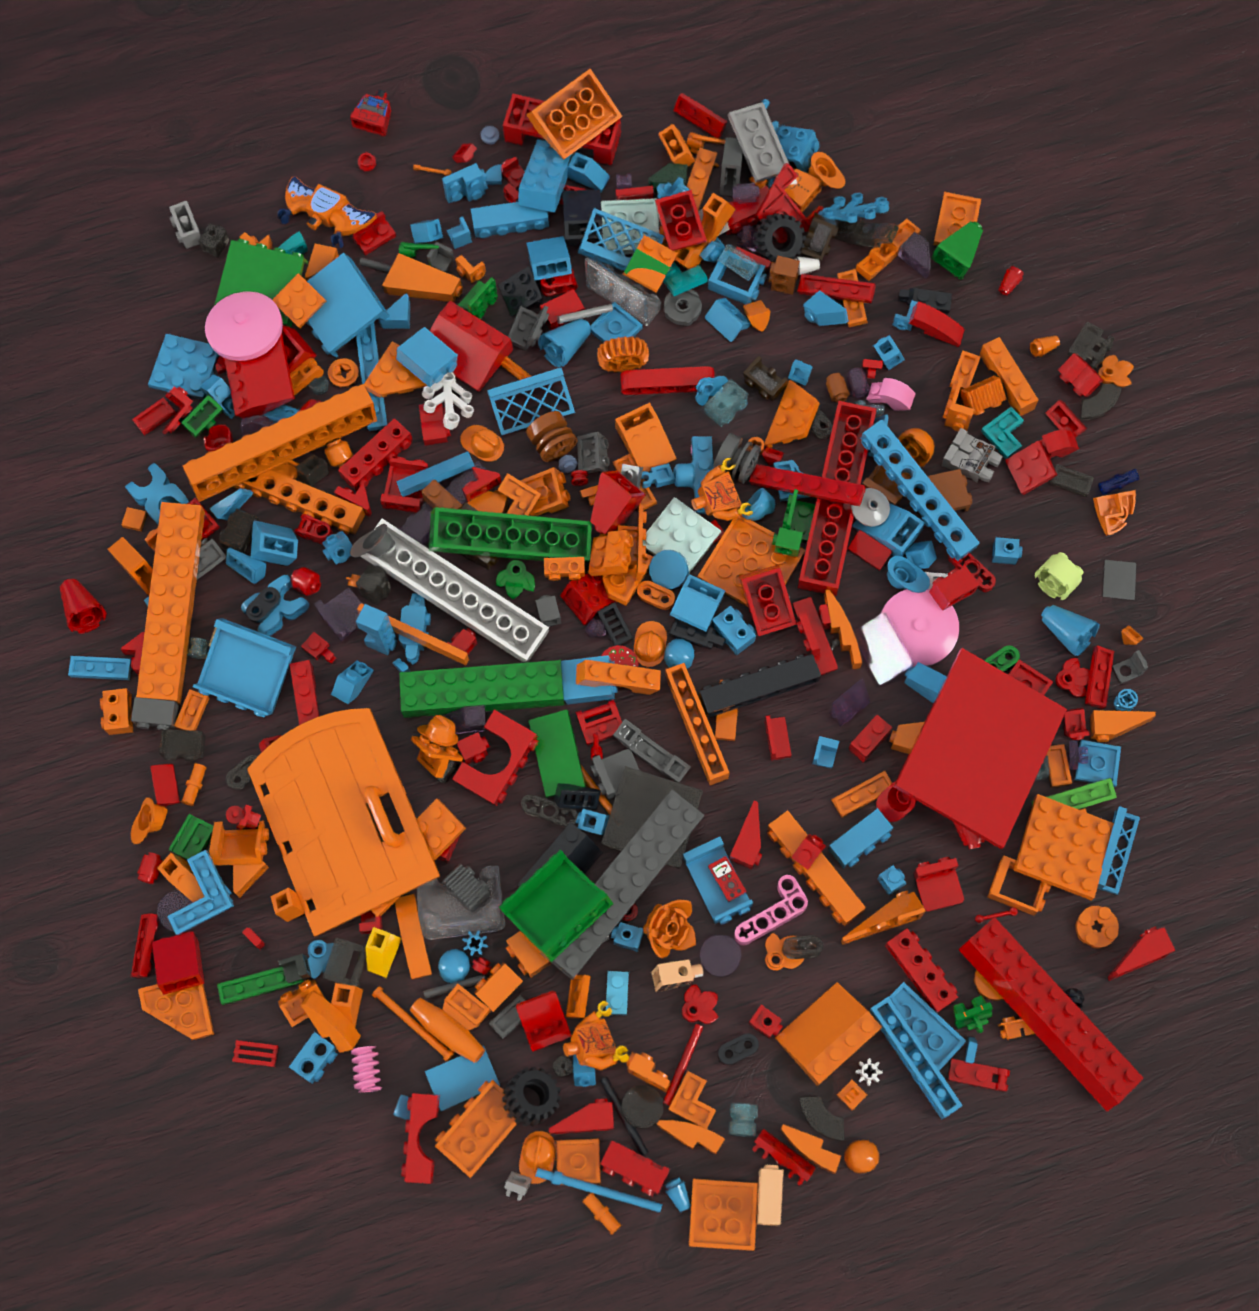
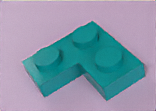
M673 262L663 282L672 295L677 296L708 282V279L699 265L681 272L675 262Z
M1011 406L984 426L981 432L1001 455L1008 459L1022 447L1011 432L1022 425L1024 420Z

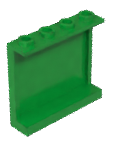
M231 240L215 305L225 297L239 292H256L273 300L298 273L302 275L304 263L308 264V261L303 258V254L292 252L291 255L285 253V250L274 247V250L267 249L266 245L256 243V246L250 245L247 240ZM278 307L282 316L283 326L292 327L293 321Z
M560 850L552 855L544 866L536 870L530 879L521 884L515 893L506 898L499 908L550 962H553L613 905V902L603 890H600Z

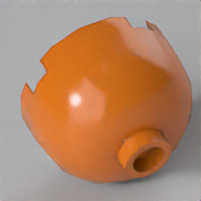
M911 428L905 430L897 438L919 467H924L933 456L934 441L926 431L920 428Z

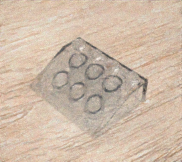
M586 257V287L612 304L614 302L617 303L632 317L648 326L661 310L660 299L655 294L646 292L641 285L629 281L625 275L615 272L610 265Z

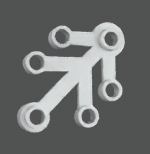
M448 372L444 375L439 383H434L431 387L425 386L422 392L424 398L431 399L425 401L423 407L427 413H433L436 406L444 401L446 413L443 418V424L445 428L450 430L456 428L460 420L459 415L454 412L453 403L462 410L461 414L466 418L472 417L474 408L467 405L471 402L472 394L455 383L456 379L453 372ZM443 387V392L433 398L435 391ZM451 389L458 393L460 398L452 393Z

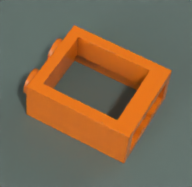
M1003 856L987 898L1012 908L1015 907L1033 916L1038 911L1041 912L1045 904L1043 896L1045 892H1049L1050 884L1040 882L1032 906L999 894L1008 868L1014 870L1017 861Z

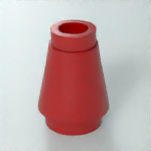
M1014 266L1007 269L999 292L1008 296L1023 280L1022 276L1024 273Z

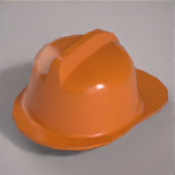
M816 152L812 155L809 175L822 180V186L828 185L835 189L844 187L846 183L845 178L833 160L822 152Z
M481 425L467 427L461 435L463 448L483 461H495L501 457L504 451L502 439L493 431Z
M647 621L637 628L634 653L637 656L638 663L643 666L654 667L664 659L667 632L660 623Z
M436 715L429 724L421 725L417 728L420 734L435 744L452 746L458 742L454 722L442 715Z
M150 797L143 801L131 829V840L134 844H140L148 833L159 831L162 828L168 812L167 808L154 804Z
M543 1131L533 1132L525 1138L522 1145L519 1171L521 1175L531 1178L532 1184H540L546 1181V1179L535 1176L537 1168L551 1172L553 1170L556 1143L550 1134Z

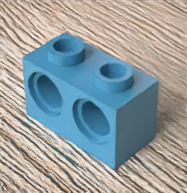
M314 1032L289 1068L312 1084L314 1081L318 1082L325 1072L323 1071L327 1063L331 1064L336 1058L337 1048ZM320 1045H326V1053L318 1056L317 1048ZM309 1062L313 1063V1071L305 1073L304 1066Z

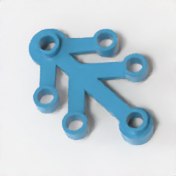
M854 193L852 194V201L846 206L844 197H835L834 204L830 208L822 209L818 214L834 221L837 219L854 223L858 221V217L874 219L876 212H888L889 202L885 197H878L874 203L857 206L863 202V194Z

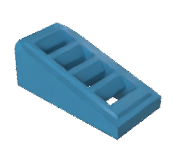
M240 488L213 505L210 510L217 519L230 520L251 497L253 492Z
M232 548L227 549L226 564L254 584L265 577L266 564L264 562L251 559V556Z

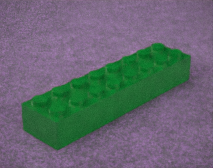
M435 507L431 511L429 551L544 561V558L584 557L586 564L590 561L592 523L590 521Z
M561 660L399 673L401 712L404 718L564 705Z

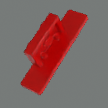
M809 597L793 603L799 621L796 622L799 633H803L806 639L803 640L805 649L813 654L821 675L837 670L838 666L812 598Z

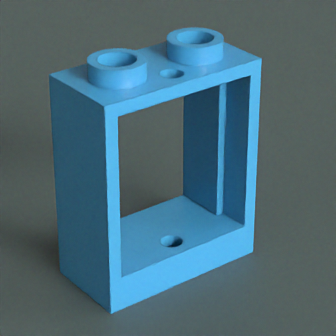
M723 250L708 280V290L745 305L749 304L752 300L755 301L757 299L759 285H763L766 280L765 266ZM728 264L756 274L748 292L721 281Z

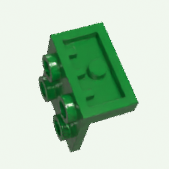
M491 277L486 284L479 280L458 306L481 319L486 309L490 305L492 306L498 298L495 279Z
M794 489L793 495L789 494L782 528L803 532L801 542L807 543L815 504L797 501L798 489Z

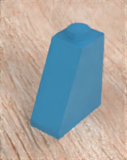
M918 662L915 667L911 665L905 673L907 677L905 684L934 704L947 676Z

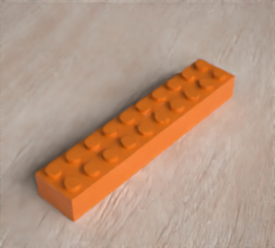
M364 384L354 386L349 391L336 394L324 402H318L309 409L298 411L289 418H283L271 426H265L256 433L245 435L236 442L227 443L216 451L206 453L205 456L192 459L185 465H182L198 501L201 502L376 422L377 417L374 403Z
M161 502L136 695L138 698L175 701L178 705H181L205 511L201 505Z

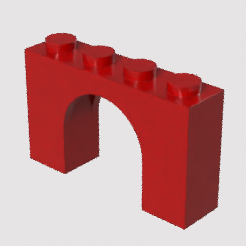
M494 710L484 728L509 744L511 750L509 764L503 771L487 775L462 762L452 780L497 807L498 803L502 804L505 800L507 788L509 785L513 786L518 777L516 773L519 768H523L526 765L528 753L530 750L534 751L539 741L537 740L538 736L536 733Z

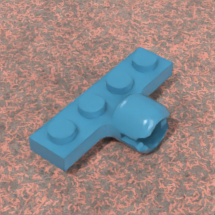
M693 436L691 438L692 463L676 464L674 467L675 486L693 488L694 498L699 497L698 489L701 487V481L713 469L712 436ZM704 508L695 510L697 514H706Z

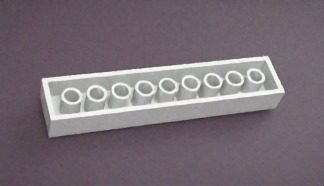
M384 519L380 520L375 528L381 524H386L387 532L395 541V546L380 557L366 553L361 556L362 558L521 662H529L548 634V626L433 551H429L428 548Z

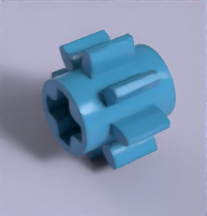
M480 930L474 935L469 931V939L463 938V941L467 942V946L463 949L467 950L469 948L471 956L474 954V951H478L481 955V948L488 947L487 944L483 943L487 936L481 937L479 935ZM474 937L476 940H481L479 948L470 946L471 938Z

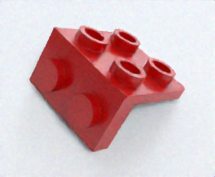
M174 386L165 395L167 399L180 409L163 429L162 433L164 434L174 432L181 423L178 421L180 417H186L193 408L190 406L193 400L187 396L188 393L181 387L176 388Z
M944 857L938 859V863L934 864L924 862L918 864V868L914 870L913 875L926 912L963 903L964 896L956 873L958 867L956 858Z
M555 991L547 992L516 1005L532 1052L572 1037Z

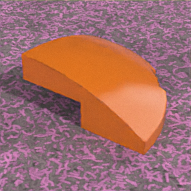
M1135 490L1093 498L1099 522L1106 536L1120 531L1127 524L1125 520L1128 515L1133 514L1135 508Z

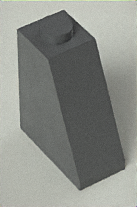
M726 137L720 195L738 197L743 151L737 138Z

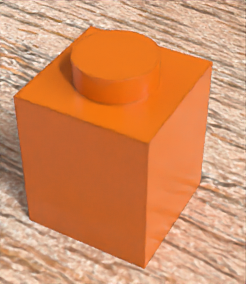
M289 887L271 896L275 914L286 922L305 914L297 893Z

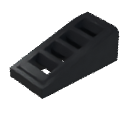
M615 603L597 611V615L614 646L621 645L633 638ZM611 611L614 612V615L605 619V614ZM617 618L618 622L609 626L608 622ZM621 625L622 629L614 633L611 629ZM625 632V636L616 640L615 636Z
M558 783L554 801L558 808L597 810L601 791ZM589 795L592 796V797H591V801H590V802H587V801H588V796H589Z

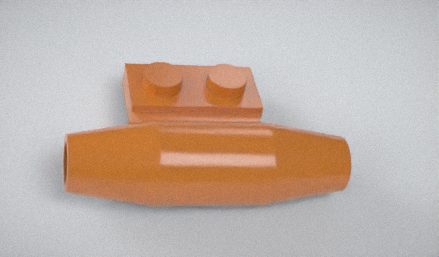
M459 984L446 997L443 1009L422 998L415 1001L410 1012L439 1041L453 1052L473 1063L478 1062L483 1056L485 1049L469 1031L478 1027L491 1010Z

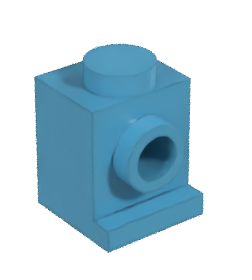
M890 335L881 338L873 345L888 370L905 360Z
M582 809V812H579L576 824H579L578 828L580 830L605 835L610 815ZM592 818L596 819V824L594 826L590 824V820Z
M894 865L882 872L877 878L889 896L906 885L903 872L899 868L896 869Z
M620 922L619 926L613 929L611 938L614 939V945L638 952L644 932L643 928ZM630 932L631 936L624 938L623 933Z

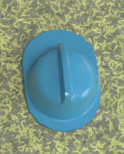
M894 556L889 560L887 576L893 587L908 589L916 593L925 592L929 588L930 579L928 575L908 559L902 556Z

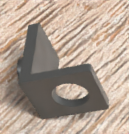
M1137 650L1130 659L1117 663L1112 668L1120 684L1142 676L1148 669L1145 657L1142 656L1140 650ZM1128 666L1131 669V675L1123 676L1120 673V668Z

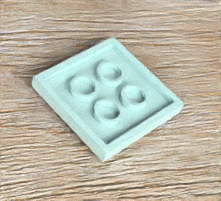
M657 199L601 201L603 212L659 233L658 213L655 204ZM602 217V225H604L606 223ZM611 224L614 234L623 231L621 224ZM608 227L603 228V240L611 237ZM633 229L628 232L632 241L641 238L637 230ZM625 233L616 237L620 246L629 243ZM652 236L649 237V238L653 239L654 241L658 242V239H657V238L652 237ZM613 239L604 242L608 250L617 249ZM640 241L634 244V246H635L636 249H637V247H638ZM631 245L622 249L624 254H634Z
M674 497L646 532V540H643L642 546H646V550L654 556L663 550L680 552L688 562L690 573L721 534V530Z

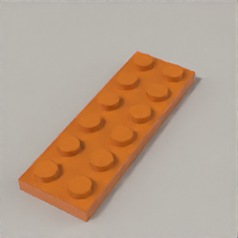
M436 799L417 818L434 861L466 829L439 799ZM399 897L371 911L377 917L379 915L382 916Z

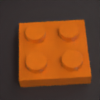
M299 273L272 300L299 328L326 302Z

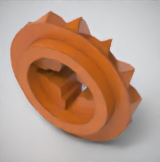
M338 359L330 365L328 377L333 385H337L340 388L344 386L349 388V385L355 383L357 377H359L358 367L350 359ZM341 368H343L345 372H348L346 373V379H344L343 376L340 375Z

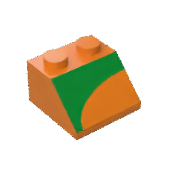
M644 235L623 275L657 293L678 253Z

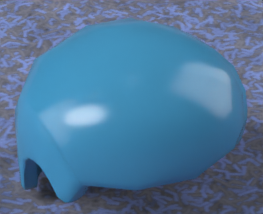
M674 639L666 646L664 661L668 668L685 663L688 669L694 660L695 650L688 641Z
M458 949L446 951L439 961V975L444 981L449 983L464 980L470 970L469 957L464 951Z

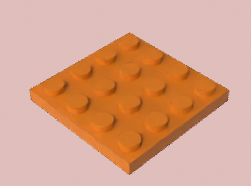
M741 516L731 521L697 578L725 590V595L748 607L739 576L778 565L781 568L786 585L806 550L800 547L798 557L775 553V545H772L774 532Z
M1037 794L1033 801L1014 871L1092 901L1097 891L1102 864L1114 823Z

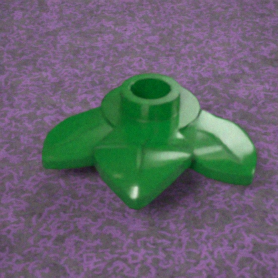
M513 560L507 565V569L500 571L497 575L496 586H505L509 597L515 599L523 589L533 592L535 589V579L531 573L526 571V566L522 561ZM518 566L520 572L513 573V567Z

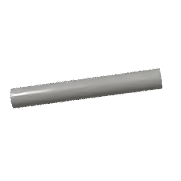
M608 304L557 316V320L561 324L613 311V306Z

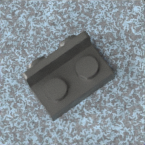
M598 431L577 436L578 469L587 471L588 474L597 471H608L610 462L607 456V448L609 447L607 438Z
M205 538L201 541L197 580L226 559V555L213 538L209 540Z

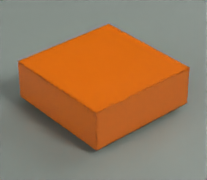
M127 507L121 524L122 527L142 532L147 512Z

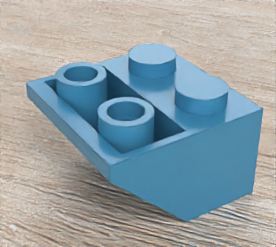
M259 521L253 522L251 559L289 566L297 559L298 539L291 528Z
M689 574L670 615L703 631H707L720 606L725 590Z

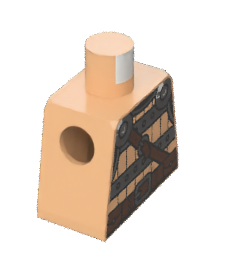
M690 960L658 964L651 972L655 991L661 992L690 985L694 978L703 976L701 964L691 965Z

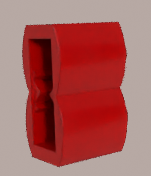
M1073 353L1058 369L1061 373L1059 377L1067 384L1071 382L1074 386L1073 390L1080 397L1083 395L1089 397L1104 381L1076 353Z
M424 404L419 405L424 444L447 443V437L451 436L450 429L445 428L443 424V418L446 413L443 404L437 405L433 413L424 411Z

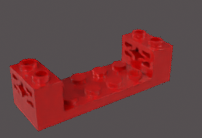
M512 94L503 123L504 139L506 142L523 145L526 135L543 138L526 115L542 104L543 100ZM621 118L582 146L583 148L593 150L595 162L612 165L621 136Z

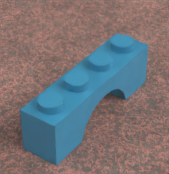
M364 604L356 620L358 628L367 633L364 642L367 647L388 655L390 650L393 651L397 645L396 635L387 613Z

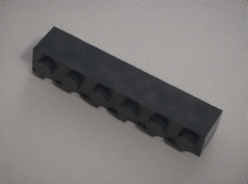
M802 654L793 661L783 660L777 663V666L771 668L765 666L756 673L750 674V672L740 675L738 679L732 680L729 678L721 681L720 685L714 687L713 685H707L703 687L698 697L706 717L710 718L819 682L821 673L813 654L808 656Z

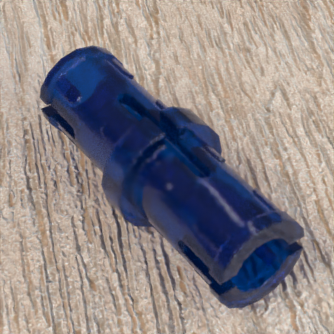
M1132 469L1098 483L1100 492L1105 494L1117 488L1120 490L1124 488V485L1138 481L1140 477L1137 470Z

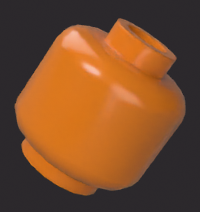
M341 439L328 443L324 451L332 467L338 466L340 468L353 457L348 442L341 441Z

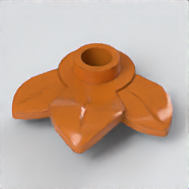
M1110 355L1103 360L1098 374L1104 379L1103 384L1113 383L1119 387L1131 385V381L1127 376L1132 372L1134 366L1128 361H1118L1116 355Z
M772 933L767 938L765 943L767 950L765 963L769 969L774 971L781 970L783 967L794 969L804 961L805 957L795 952L797 948L796 936H787L780 940L776 934ZM773 957L779 958L778 964L772 962Z

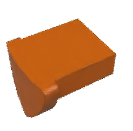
M761 300L743 305L744 312L750 323L756 329L763 332L770 319V310L766 308Z

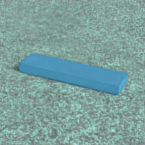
M467 451L396 482L402 497L424 489L434 479L440 482L475 466Z

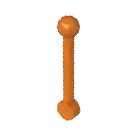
M420 165L413 166V169L416 171L422 170L445 174V176L451 175V170L449 169L439 170L421 167Z

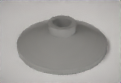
M866 488L860 506L851 505L854 517L865 526L874 527L881 525L890 513V505L886 496L872 488ZM870 503H874L876 508L871 507Z

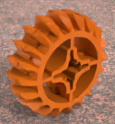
M633 336L611 338L610 341H605L601 344L597 352L599 366L608 372L613 371L615 373L635 370L636 368H641L649 361L647 343Z

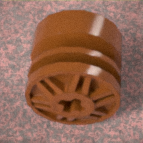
M551 411L540 416L526 430L528 438L533 445L537 446L536 450L544 462L554 461L566 455L575 447L578 441L571 428L567 427V422L560 411Z

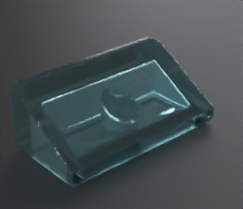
M731 244L726 245L717 260L747 281L753 277L761 266L760 263Z

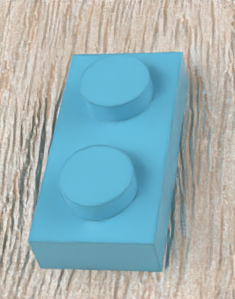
M608 971L606 996L608 1005L606 1010L611 1008V1015H627L629 972Z

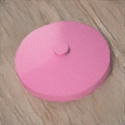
M239 292L225 297L212 308L205 322V334L210 346L217 354L226 359L244 361L265 354L276 344L282 332L283 321L277 305L269 297L256 292Z
M908 589L903 590L886 603L880 614L878 622L880 641L886 652L903 665L915 667L919 662L927 667L942 661L952 651L957 642L959 621L953 606H950L942 611L929 593L930 589L921 593L912 592Z

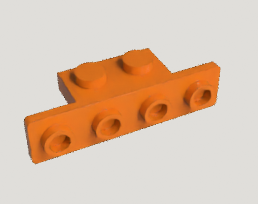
M639 504L637 526L618 525V531L626 530L633 537L630 564L637 565L636 581L638 582L641 581V575H645L646 563H642V558L646 556V546H642L643 540H646V529L643 528V523H646L647 512L643 511V504Z

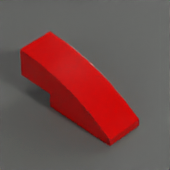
M918 301L913 307L909 324L923 329L926 335L957 347L961 344L965 329L952 318L929 305Z

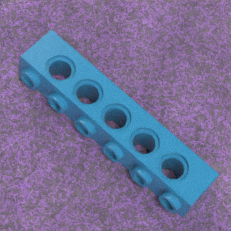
M887 997L873 1006L868 1012L882 1026L881 1031L941 1120L962 1107L963 1105L891 999Z

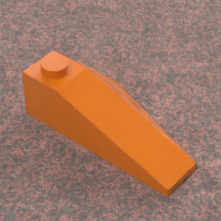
M908 891L898 893L896 894L897 898H894L845 935L841 943L844 945L919 920L926 911L915 892L908 893Z

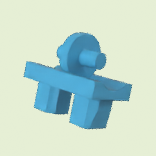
M678 177L673 185L669 182L666 185L659 184L657 186L659 193L657 197L660 199L690 189L683 185L684 179Z

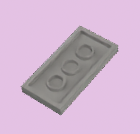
M764 103L729 112L728 118L755 182L778 176L783 165L788 163V160Z

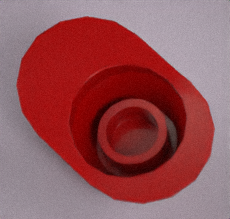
M895 782L878 796L876 808L879 809L889 822H896L902 819L917 803V800L894 788Z

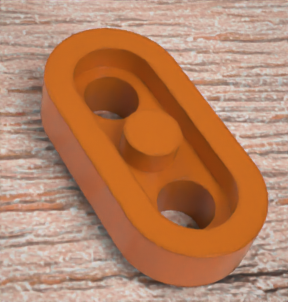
M643 581L637 587L639 599L659 609L668 610L675 603L674 593L656 583ZM649 590L651 593L645 595L643 592ZM663 598H667L669 601L667 603H663L661 600Z

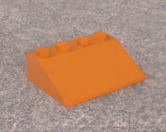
M591 69L585 71L526 114L535 129L563 160L622 117Z
M837 982L779 1033L775 1039L818 1087L870 1040L882 1026Z

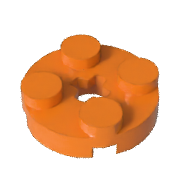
M1091 906L1079 915L1075 929L1078 938L1083 943L1092 948L1099 949L1110 945L1118 936L1119 924L1116 916L1109 908ZM1094 922L1102 925L1101 932L1098 933L1097 930L1092 929V926L1095 925Z

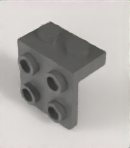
M522 306L519 308L507 336L511 338L512 345L525 351L530 346H534L542 333L541 327L546 323L549 316L547 306H544L539 314Z
M630 749L623 750L604 759H601L600 755L592 758L593 765H590L594 777L598 776L600 780L598 787L602 795L606 794L608 801L644 786V779Z

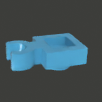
M669 463L651 467L650 473L644 471L641 479L647 480L642 483V488H648L653 483L658 488L674 484L676 480Z

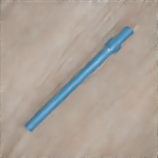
M537 1168L535 1176L550 1180L552 1184L559 1186L564 1184L659 1213L661 1212L662 1204L571 1178L559 1171L551 1172Z

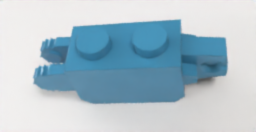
M412 593L409 606L406 605L402 608L400 621L429 635L426 632V627L430 625L431 614L428 613L425 607V598L417 593ZM399 634L398 640L400 645L406 649L405 655L408 663L412 665L417 663L420 650L424 651V646Z

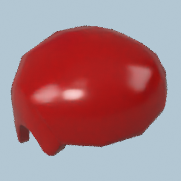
M218 424L209 428V435L207 437L204 436V444L208 452L216 451L227 443H233L232 432L226 425Z

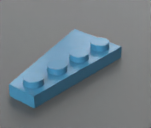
M904 982L889 997L938 1070L966 1042L963 1037Z

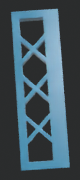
M1120 806L1115 810L1112 819L1114 824L1097 889L1115 895L1119 894L1140 819L1138 816L1126 813L1127 809ZM1124 818L1134 821L1132 828L1124 831L1122 827ZM1123 836L1127 846L1119 850L1117 847L1118 839ZM1118 855L1122 864L1121 867L1114 870L1111 865L1114 856ZM1111 874L1116 880L1115 889L1105 886L1107 878Z

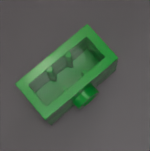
M208 395L181 424L189 433L197 438L205 429L209 431V428L216 424L214 420L222 413L223 408Z

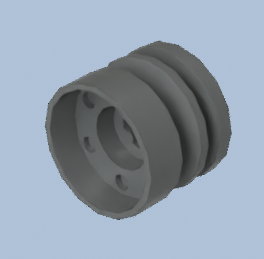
M729 433L716 456L713 469L718 465H722L726 458H732L726 463L729 468L735 465L731 478L735 480L739 475L738 482L744 484L758 463L761 447L755 445L751 450L752 442L749 441L742 448L743 439L733 433Z

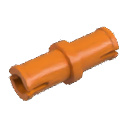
M194 764L190 779L186 781L187 787L181 803L194 806L197 793L202 788L201 782L207 769L206 766Z
M590 1193L583 1200V1203L595 1215L594 1218L597 1221L600 1220L611 1235L622 1226L609 1212L610 1209L607 1206L604 1207L593 1193Z

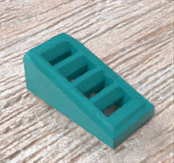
M300 231L278 247L291 255L292 252L303 254L308 251Z

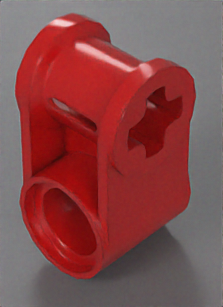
M573 269L572 274L551 277L548 280L547 278L541 279V292L547 297L567 293L578 288Z
M307 514L301 515V522L298 528L294 529V533L297 536L322 544L328 536L333 534L328 523ZM322 531H327L325 535L319 536Z

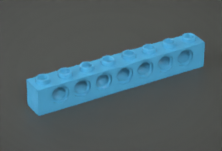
M881 419L863 432L861 443L864 448L873 453L875 462L884 467L887 477L891 481L894 480L898 485L899 492L910 500L912 509L921 514L925 525L931 527L935 532V538L940 543L943 542L947 547L946 551L949 556L959 561L977 548L980 542L885 422ZM878 442H883V443H885V444H886V448H884V449L880 448V447L877 445V443H878ZM895 457L899 463L893 464L889 458ZM901 473H908L911 479H904ZM914 488H920L923 494H916ZM926 504H933L935 510L927 509ZM938 519L946 520L947 525H940ZM950 535H957L959 537V541H953Z

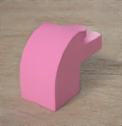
M884 378L883 382L872 383L867 400L870 403H887L894 411L910 410L915 392L901 381Z

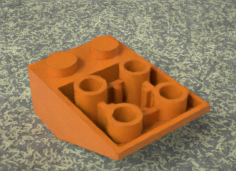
M650 403L615 419V428L636 466L643 467L642 472L650 473L651 467L668 464L677 460L661 422Z

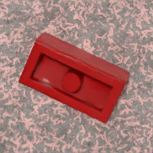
M1058 400L1045 412L1059 430L1072 431L1075 438L1087 430L1086 426L1062 400Z
M861 530L858 531L847 550L879 571L892 554V550Z
M174 764L150 766L157 805L165 807L180 803Z

